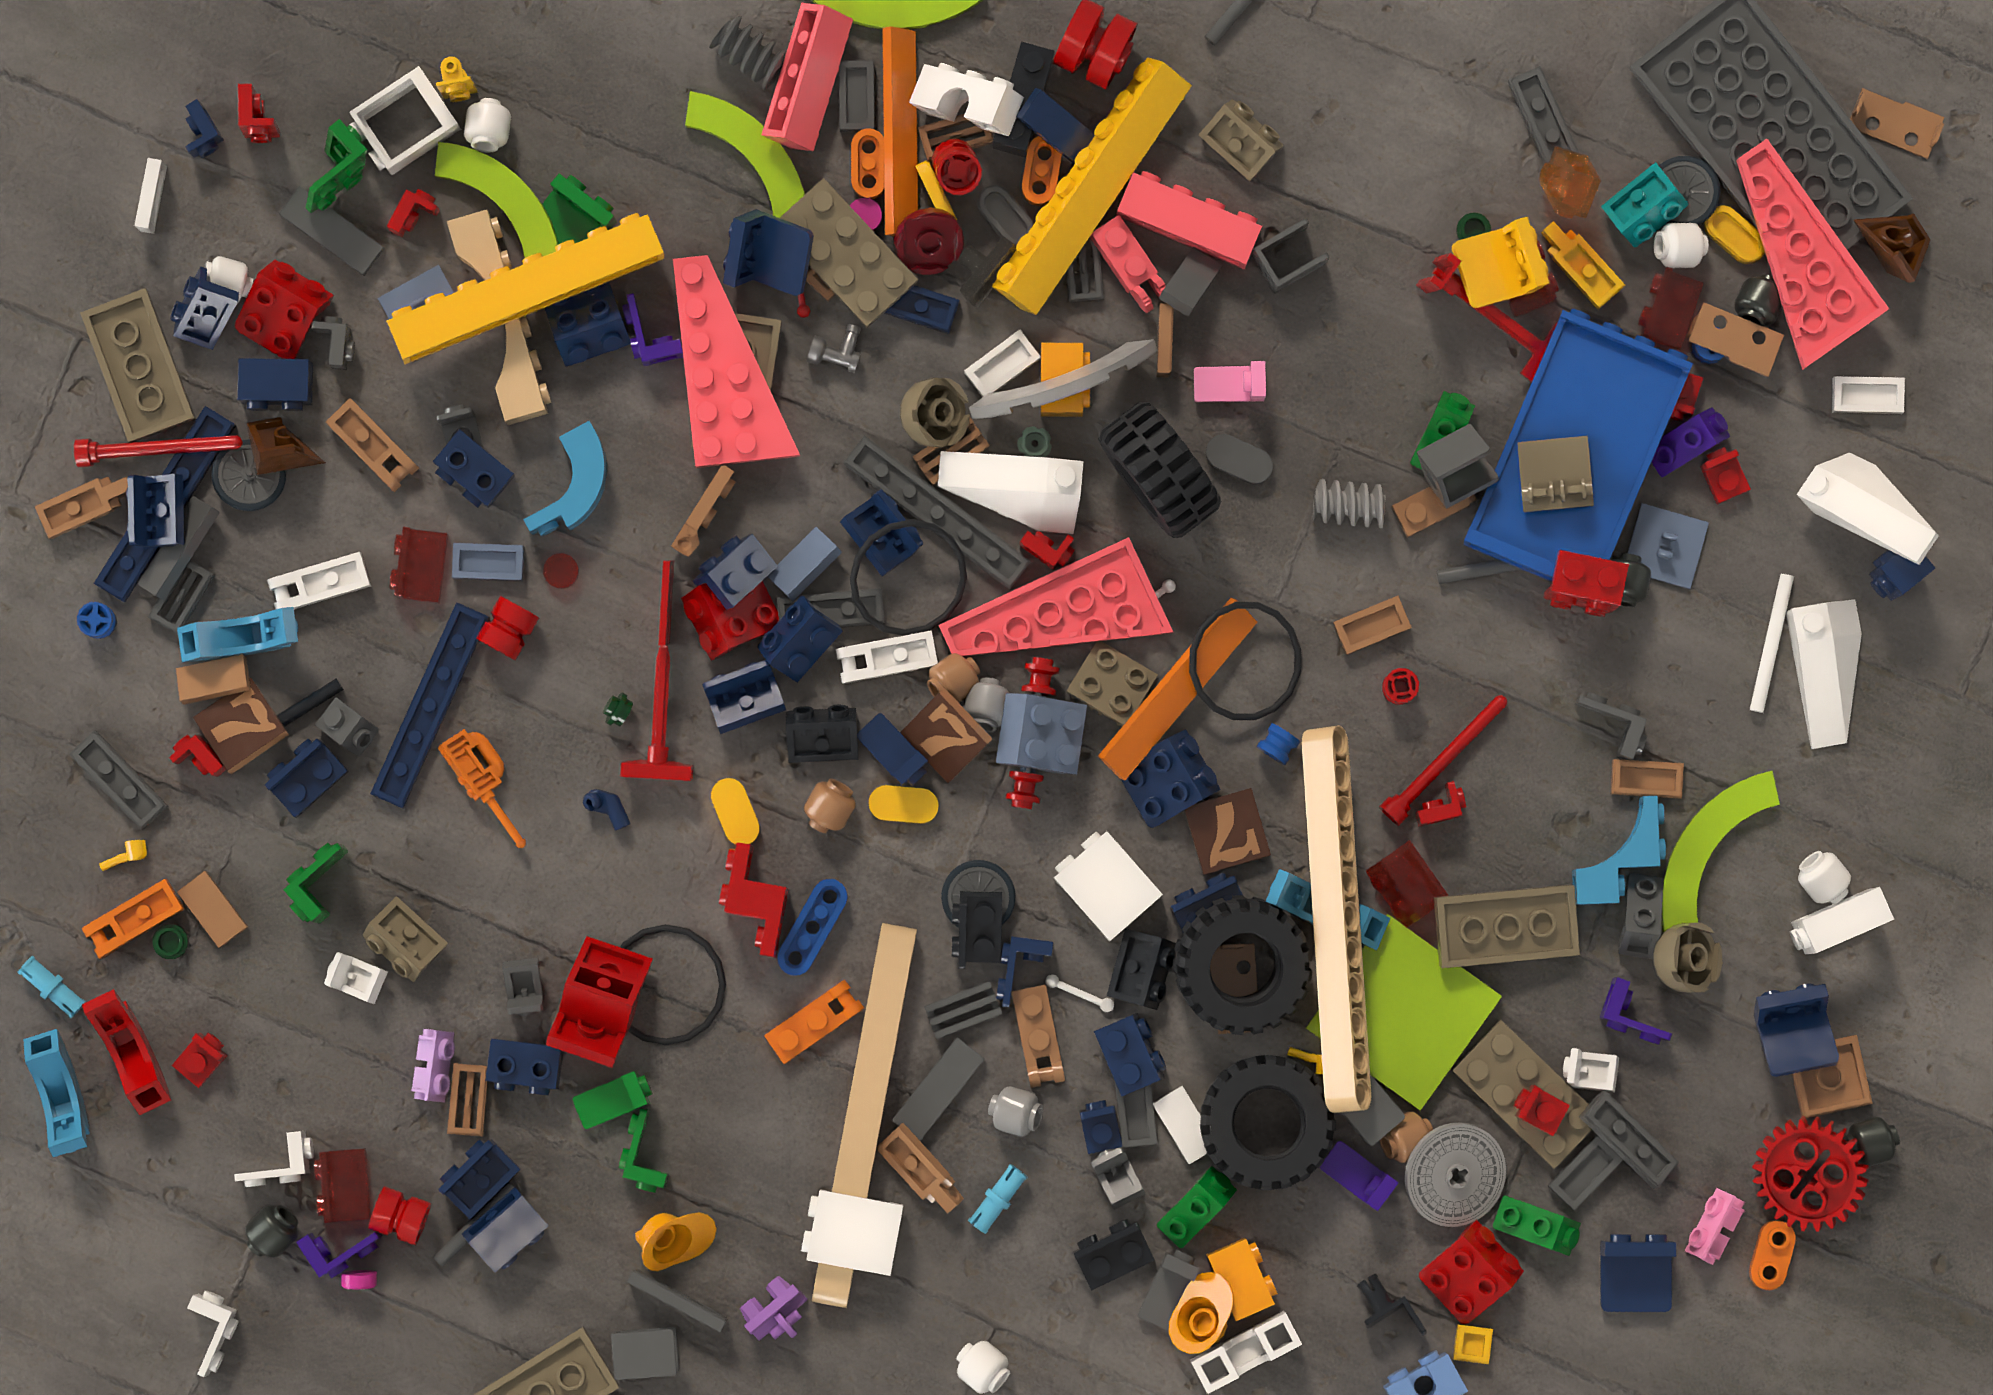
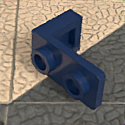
M882 713L877 714L857 733V739L902 787L908 782L913 786L927 773L924 768L928 764L926 758L906 740Z

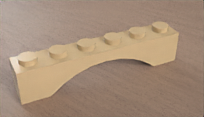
M483 210L447 221L456 255L462 262L473 268L484 280L491 278L489 274L501 267L509 266L510 270L513 269L508 251L501 252L498 238L503 237L498 217L491 218L488 210ZM527 317L518 318L505 324L506 354L502 372L495 389L507 425L548 414L546 404L552 403L546 383L540 384L536 371L542 370L537 351H530L526 338L532 337V332Z

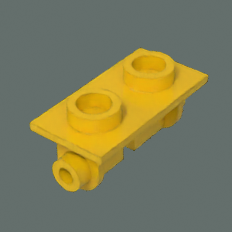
M447 57L441 62L440 68L443 81L437 82L436 87L444 99L450 98V102H460L470 99V94L478 93L472 78L467 76L457 58Z

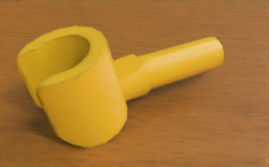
M145 840L126 841V853L99 863L101 870L105 871L127 861L144 859L147 855Z
M1293 1047L1289 1048L1287 1055L1307 1062H1315V1074H1323L1322 1055L1311 1054Z

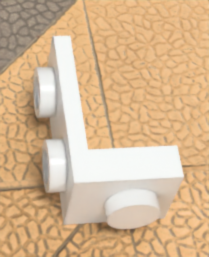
M306 1131L287 1133L290 1168L234 1174L235 1181L244 1180L245 1187L266 1185L265 1178L279 1177L280 1183L301 1181V1174L310 1173L308 1159L314 1157L312 1138H306Z
M204 1291L203 1295L199 1293L193 1295L187 1308L220 1322L197 1374L202 1377L209 1376L211 1371L217 1372L224 1357V1353L220 1351L225 1338L229 1340L232 1338L238 1325V1320L234 1319L237 1310L222 1304L224 1298L209 1291Z

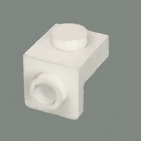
M337 952L334 960L328 967L324 984L375 1004L388 971Z
M1572 1048L1570 1057L1566 1056L1564 1060L1563 1076L1567 1078V1083L1573 1088L1596 1091L1606 1090L1607 1092L1615 1093L1619 1057L1616 1055L1582 1052L1580 1049Z

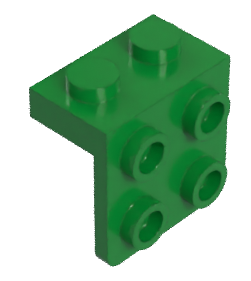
M340 119L328 128L324 150L335 162L336 166L309 188L306 209L310 213H313L318 208L324 211L334 203L337 198L335 195L343 188L347 190L352 189L363 178L362 173L366 165L367 149L361 143L362 138L356 129L351 125L346 127Z
M558 173L550 183L553 191L542 204L552 221L558 245L568 240H574L575 243L588 239L587 234L604 226L607 227V230H610L617 223L614 215L611 214L614 208L599 196L593 200L585 194L584 190L587 187L574 176L569 175L566 179Z
M339 843L334 845L325 844L313 855L316 861L305 869L302 866L299 867L286 879L289 885L283 890L294 901L290 908L303 922L306 921L308 923L311 921L320 924L330 915L307 888L348 853L344 845Z

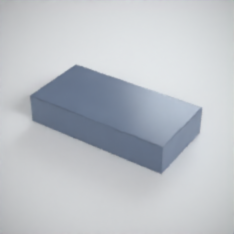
M815 527L767 577L793 602L842 551L823 532Z
M453 543V579L523 581V545Z

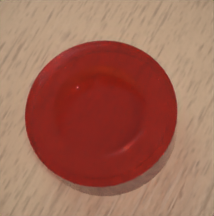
M558 553L547 559L544 564L543 574L546 581L552 587L566 589L577 581L579 567L571 556Z

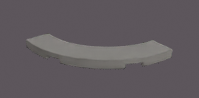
M1155 340L1126 342L1104 357L1058 377L1021 388L988 393L969 407L972 419H984L1013 413L1012 407L1029 402L1035 408L1110 380L1108 373L1120 367H1124L1128 371L1154 355L1158 351Z

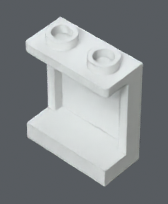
M1096 831L1081 844L1085 849L1084 852L1076 859L1069 855L1055 867L1059 874L1054 877V880L1067 892L1110 942L1163 894L1107 831L1102 836Z
M820 1189L818 1196H811L808 1216L814 1217L812 1231L805 1230L801 1251L808 1252L807 1261L890 1276L904 1205Z

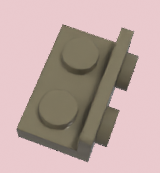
M1232 99L1221 107L1199 133V136L1248 181H1251L1284 145L1278 140L1280 136L1272 127L1266 124L1262 125L1253 117L1254 112L1248 105Z
M397 896L368 924L363 933L368 947L375 953L385 956L392 963V967L397 974L404 978L408 977L412 982L419 978L422 971L448 945V942Z

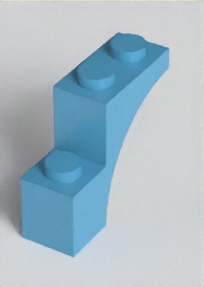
M1643 796L1639 798L1638 814L1633 830L1627 841L1614 855L1595 866L1572 870V885L1575 886L1576 905L1620 903L1619 896H1625L1624 875H1618V869L1654 868L1660 866V860H1665V839H1659V825L1664 824L1663 803L1658 804L1657 796Z

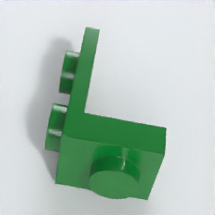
M1443 391L1433 416L1410 461L1411 465L1422 469L1417 451L1468 425L1475 405L1469 403V400L1461 394H1450Z
M633 1071L611 1082L576 1095L572 1100L584 1129H589L650 1104L648 1096L653 1093L646 1076H639L638 1071Z
M641 1108L639 1115L634 1113L632 1115L628 1134L633 1135L630 1149L623 1148L618 1168L624 1170L623 1178L637 1181L635 1188L656 1193L657 1187H666L669 1174L635 1165L650 1111Z
M1211 1166L1196 1184L1159 1220L1157 1227L1177 1247L1183 1248L1227 1204L1237 1189L1231 1184L1226 1175L1218 1172Z
M1503 1196L1493 1228L1570 1256L1571 1250L1575 1248L1579 1241V1227L1581 1223L1509 1196Z

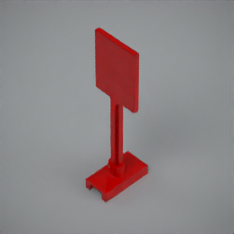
M1452 253L1436 257L1432 262L1437 266L1432 271L1434 276L1420 279L1416 286L1425 293L1443 289L1449 295H1456L1472 307L1461 276L1455 273L1462 261ZM1493 304L1481 308H1473L1532 353V357L1519 373L1532 383L1557 323L1554 324L1544 340L1541 341Z
M675 560L663 561L658 642L660 647L656 657L651 746H648L647 760L640 759L621 762L620 777L691 781L693 779L694 765L668 761L669 747H666L671 661L668 645L670 644Z

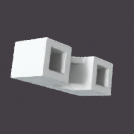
M940 63L938 67L924 64L909 103L927 115L954 122L960 107L969 101L964 115L967 120L980 129L1009 136L1024 97L1013 90V83L1005 79L994 77L992 82L986 80V77L980 73L967 70L966 74H961L958 69Z
M1282 1311L1190 1359L1207 1394L1238 1379L1246 1371L1266 1361H1272L1301 1346L1302 1343L1286 1312Z

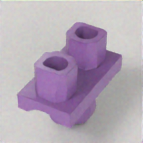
M777 1276L766 1287V1290L774 1298L769 1305L764 1308L754 1297L740 1307L747 1322L744 1325L745 1328L759 1341L768 1333L775 1340L784 1332L791 1338H794L798 1333L792 1325L802 1318L797 1309L808 1300L795 1285H790L780 1276Z

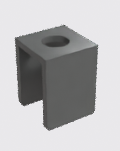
M1307 218L1253 249L1252 257L1274 294L1322 267L1329 260V255L1326 252L1278 280L1265 258V253L1306 230L1309 224Z
M1471 424L1417 451L1426 482L1446 509L1499 481L1498 474L1484 458L1491 453L1490 448Z
M1370 1075L1371 1103L1369 1108L1362 1111L1340 1113L1366 1144L1374 1145L1404 1120L1405 1115Z
M675 1327L614 1331L611 1334L614 1380L674 1376L679 1371L677 1331Z

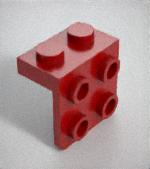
M273 260L258 272L235 322V329L282 359H295L312 326V321L330 305L334 295L325 290L321 283L309 280L295 272L291 265Z
M1559 550L1552 583L1545 590L1543 598L1551 600L1550 606L1571 610V606H1579L1585 608L1584 613L1605 617L1606 613H1612L1621 606L1629 564Z
M763 580L739 603L726 610L706 583L697 586L681 598L684 612L688 619L692 621L699 635L700 645L707 652L711 661L724 656L743 643L765 635L779 621L778 611Z
M1476 1219L1466 1227L1453 1244L1420 1271L1419 1278L1461 1324L1466 1325L1508 1292L1523 1274L1524 1270L1520 1267L1516 1257L1506 1252L1496 1241L1492 1231L1482 1226Z

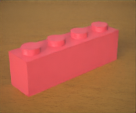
M801 3L761 134L762 136L790 149L814 151L835 78L839 71L844 48L849 38L853 22L852 18L826 5Z
M1142 171L1141 175L1133 172L1117 209L1116 216L1120 215L1126 221L1191 248L1195 247L1203 253L1245 270L1262 229L1261 225L1256 224L1257 218L1241 211L1237 215L1225 211V205L1214 199L1206 198L1205 202L1192 197L1193 192L1180 185H1174L1172 189L1160 184L1161 178L1149 172Z

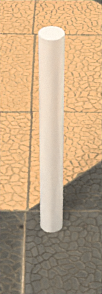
M1780 574L1751 701V711L1764 712L1794 576Z

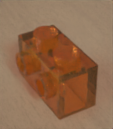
M1555 146L1549 163H1544L1539 176V182L1555 213L1570 219L1574 218V215L1586 219L1601 183V179L1587 155Z

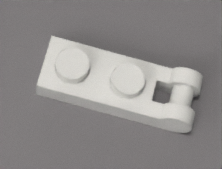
M361 552L267 580L269 589L274 591L277 600L274 603L275 609L294 607L295 610L371 586ZM296 584L299 595L290 598L287 587Z
M932 630L836 649L837 660H841L843 673H840L842 684L929 668L938 663ZM865 655L867 668L857 669L855 657Z

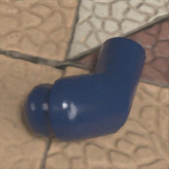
M593 789L584 795L583 806L585 809L607 814L615 831L631 824L618 795L601 789Z

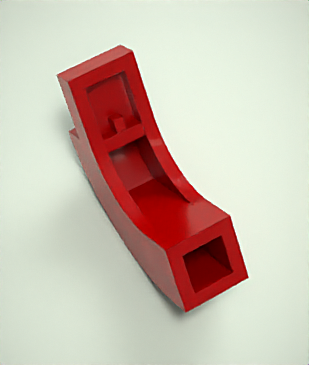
M113 989L82 1004L84 1014L106 1045L119 1073L125 1095L137 1113L142 1115L171 1101V1096L159 1063L144 1031L127 1002H122Z

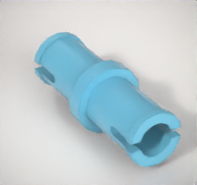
M31 956L17 972L41 991L40 996L43 999L49 998L69 1018H73L82 1008V1004L86 1003L84 999L82 1000L62 982L64 979L59 974L54 976L34 956Z
M1009 1164L992 1189L988 1188L986 1190V1198L968 1221L986 1234L1002 1210H1007L1010 1207V1199L1028 1176L1014 1165Z

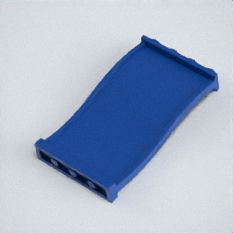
M1571 309L1570 312L1562 310L1495 468L1499 481L1487 487L1463 544L1551 582L1559 550L1610 560L1693 363L1687 361L1688 356L1674 349H1669L1668 352L1654 347L1656 343L1648 338L1638 335L1635 339L1622 334L1623 329L1608 322H1604L1602 326L1589 321L1591 317L1588 314L1576 309ZM1588 436L1594 506L1523 512L1517 442Z

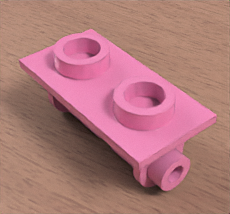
M1716 1188L1713 1196L1706 1202L1705 1212L1697 1227L1693 1229L1689 1236V1243L1685 1251L1711 1265L1714 1264L1716 1259L1720 1260L1730 1239L1720 1232L1723 1227L1732 1232L1734 1231L1745 1211L1742 1209L1745 1202L1732 1194Z

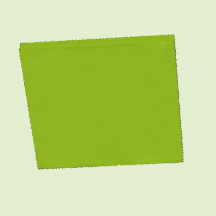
M1387 914L1386 916L1390 917L1378 949L1374 950L1367 946L1362 948L1370 1075L1421 1111L1502 996L1462 967L1440 968L1438 950ZM1318 1009L1305 1028L1321 1039Z

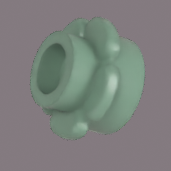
M1028 427L1022 432V437L1018 439V449L1021 453H1024V456L1046 457L1052 448L1050 444L1051 436L1043 428ZM1034 440L1038 442L1036 447H1033L1031 444Z

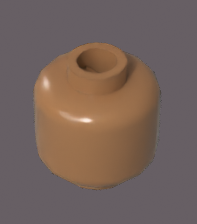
M953 653L930 668L927 686L934 697L945 688L960 703L965 700L973 685L979 682L977 675L980 674V669L971 657L964 658L957 653Z
M835 779L817 783L804 805V812L810 818L809 825L822 833H827L828 830L838 831L843 829L856 806L855 799L852 797L853 791Z
M1415 1112L1404 1113L1405 1119L1379 1140L1383 1152L1389 1159H1395L1400 1163H1407L1411 1152L1418 1142L1433 1130L1427 1118L1422 1119Z

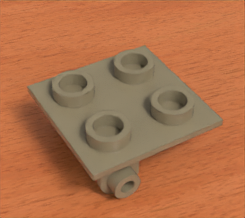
M1588 436L1517 442L1523 512L1594 506Z
M1099 641L1093 646L1066 693L1072 696L1071 699L1074 700L1076 698L1088 705L1090 710L1098 711V715L1101 716L1103 714L1115 721L1117 726H1123L1138 709L1158 674L1104 642Z

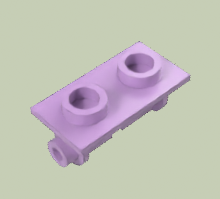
M423 1029V1035H419L416 1060L427 1061V1068L415 1067L411 1091L415 1092L414 1099L445 1102V1097L450 1087L448 1076L450 1061L455 1051L453 1042L454 1032Z

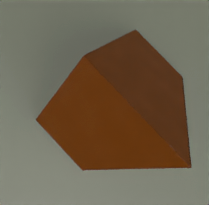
M1915 214L1853 219L1886 272L1908 283L1914 282L1931 241Z
M281 417L247 423L257 475L326 463L283 425Z

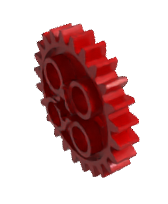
M1802 1116L1799 1119L1798 1127L1789 1119L1785 1123L1786 1132L1779 1126H1776L1773 1129L1776 1139L1766 1136L1762 1142L1768 1149L1759 1148L1756 1151V1155L1763 1159V1161H1756L1752 1166L1753 1169L1762 1172V1174L1755 1176L1753 1179V1183L1763 1184V1188L1756 1195L1757 1197L1768 1196L1769 1200L1764 1206L1765 1210L1775 1206L1778 1210L1774 1218L1777 1220L1785 1214L1788 1216V1227H1791L1797 1220L1800 1221L1801 1231H1805L1809 1223H1813L1816 1232H1819L1823 1226V1221H1825L1830 1229H1832L1836 1225V1217L1843 1222L1848 1219L1849 1216L1846 1209L1854 1213L1859 1206L1853 1199L1863 1200L1866 1195L1858 1188L1866 1187L1869 1183L1867 1178L1860 1176V1174L1865 1173L1869 1169V1165L1858 1164V1161L1865 1155V1152H1854L1852 1148L1858 1140L1856 1138L1849 1141L1843 1139L1847 1129L1844 1128L1838 1133L1834 1132V1121L1832 1120L1824 1128L1821 1127L1820 1117H1816L1812 1125H1809L1806 1117ZM1807 1142L1814 1147L1815 1156L1807 1157L1803 1155L1799 1150V1143ZM1825 1150H1829L1830 1156L1798 1197L1793 1198L1791 1196L1792 1191ZM1835 1164L1843 1170V1178L1835 1179L1831 1177L1828 1173L1827 1165ZM1786 1169L1793 1174L1794 1183L1789 1184L1781 1181L1778 1176V1170ZM1806 1192H1817L1823 1200L1822 1205L1811 1204L1807 1200Z

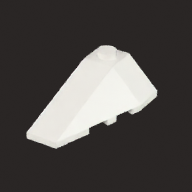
M941 451L937 487L973 503L985 506L1036 531L1073 535L1081 496L1084 461Z
M1847 453L1816 465L1797 493L1798 497L1813 513L1920 565L1939 537L1876 465L1852 453Z
M1855 599L1792 608L1786 612V618L1811 749L1845 744L1848 738L1862 635Z

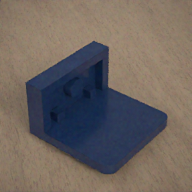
M757 209L735 217L729 228L730 243L728 254L723 263L725 270L723 283L735 288L755 280L793 296L802 294L805 289L814 238L812 231Z
M610 282L545 307L547 318L565 367L584 362L587 359L631 344Z
M1186 729L1153 746L1126 780L1121 779L1144 821L1150 828L1162 824L1185 809L1221 790L1217 784L1214 771L1206 765L1199 752L1198 743L1189 735Z
M1808 983L1798 986L1795 990L1784 992L1771 990L1756 997L1754 1019L1768 1069L1772 1076L1778 1077L1825 1068L1838 1063L1839 1053L1826 1012L1829 998L1826 984L1814 985Z
M1610 1234V1241L1600 1240L1601 1308L1606 1312H1668L1672 1307V1257H1676V1242L1667 1241L1666 1234H1645V1241H1631V1234Z

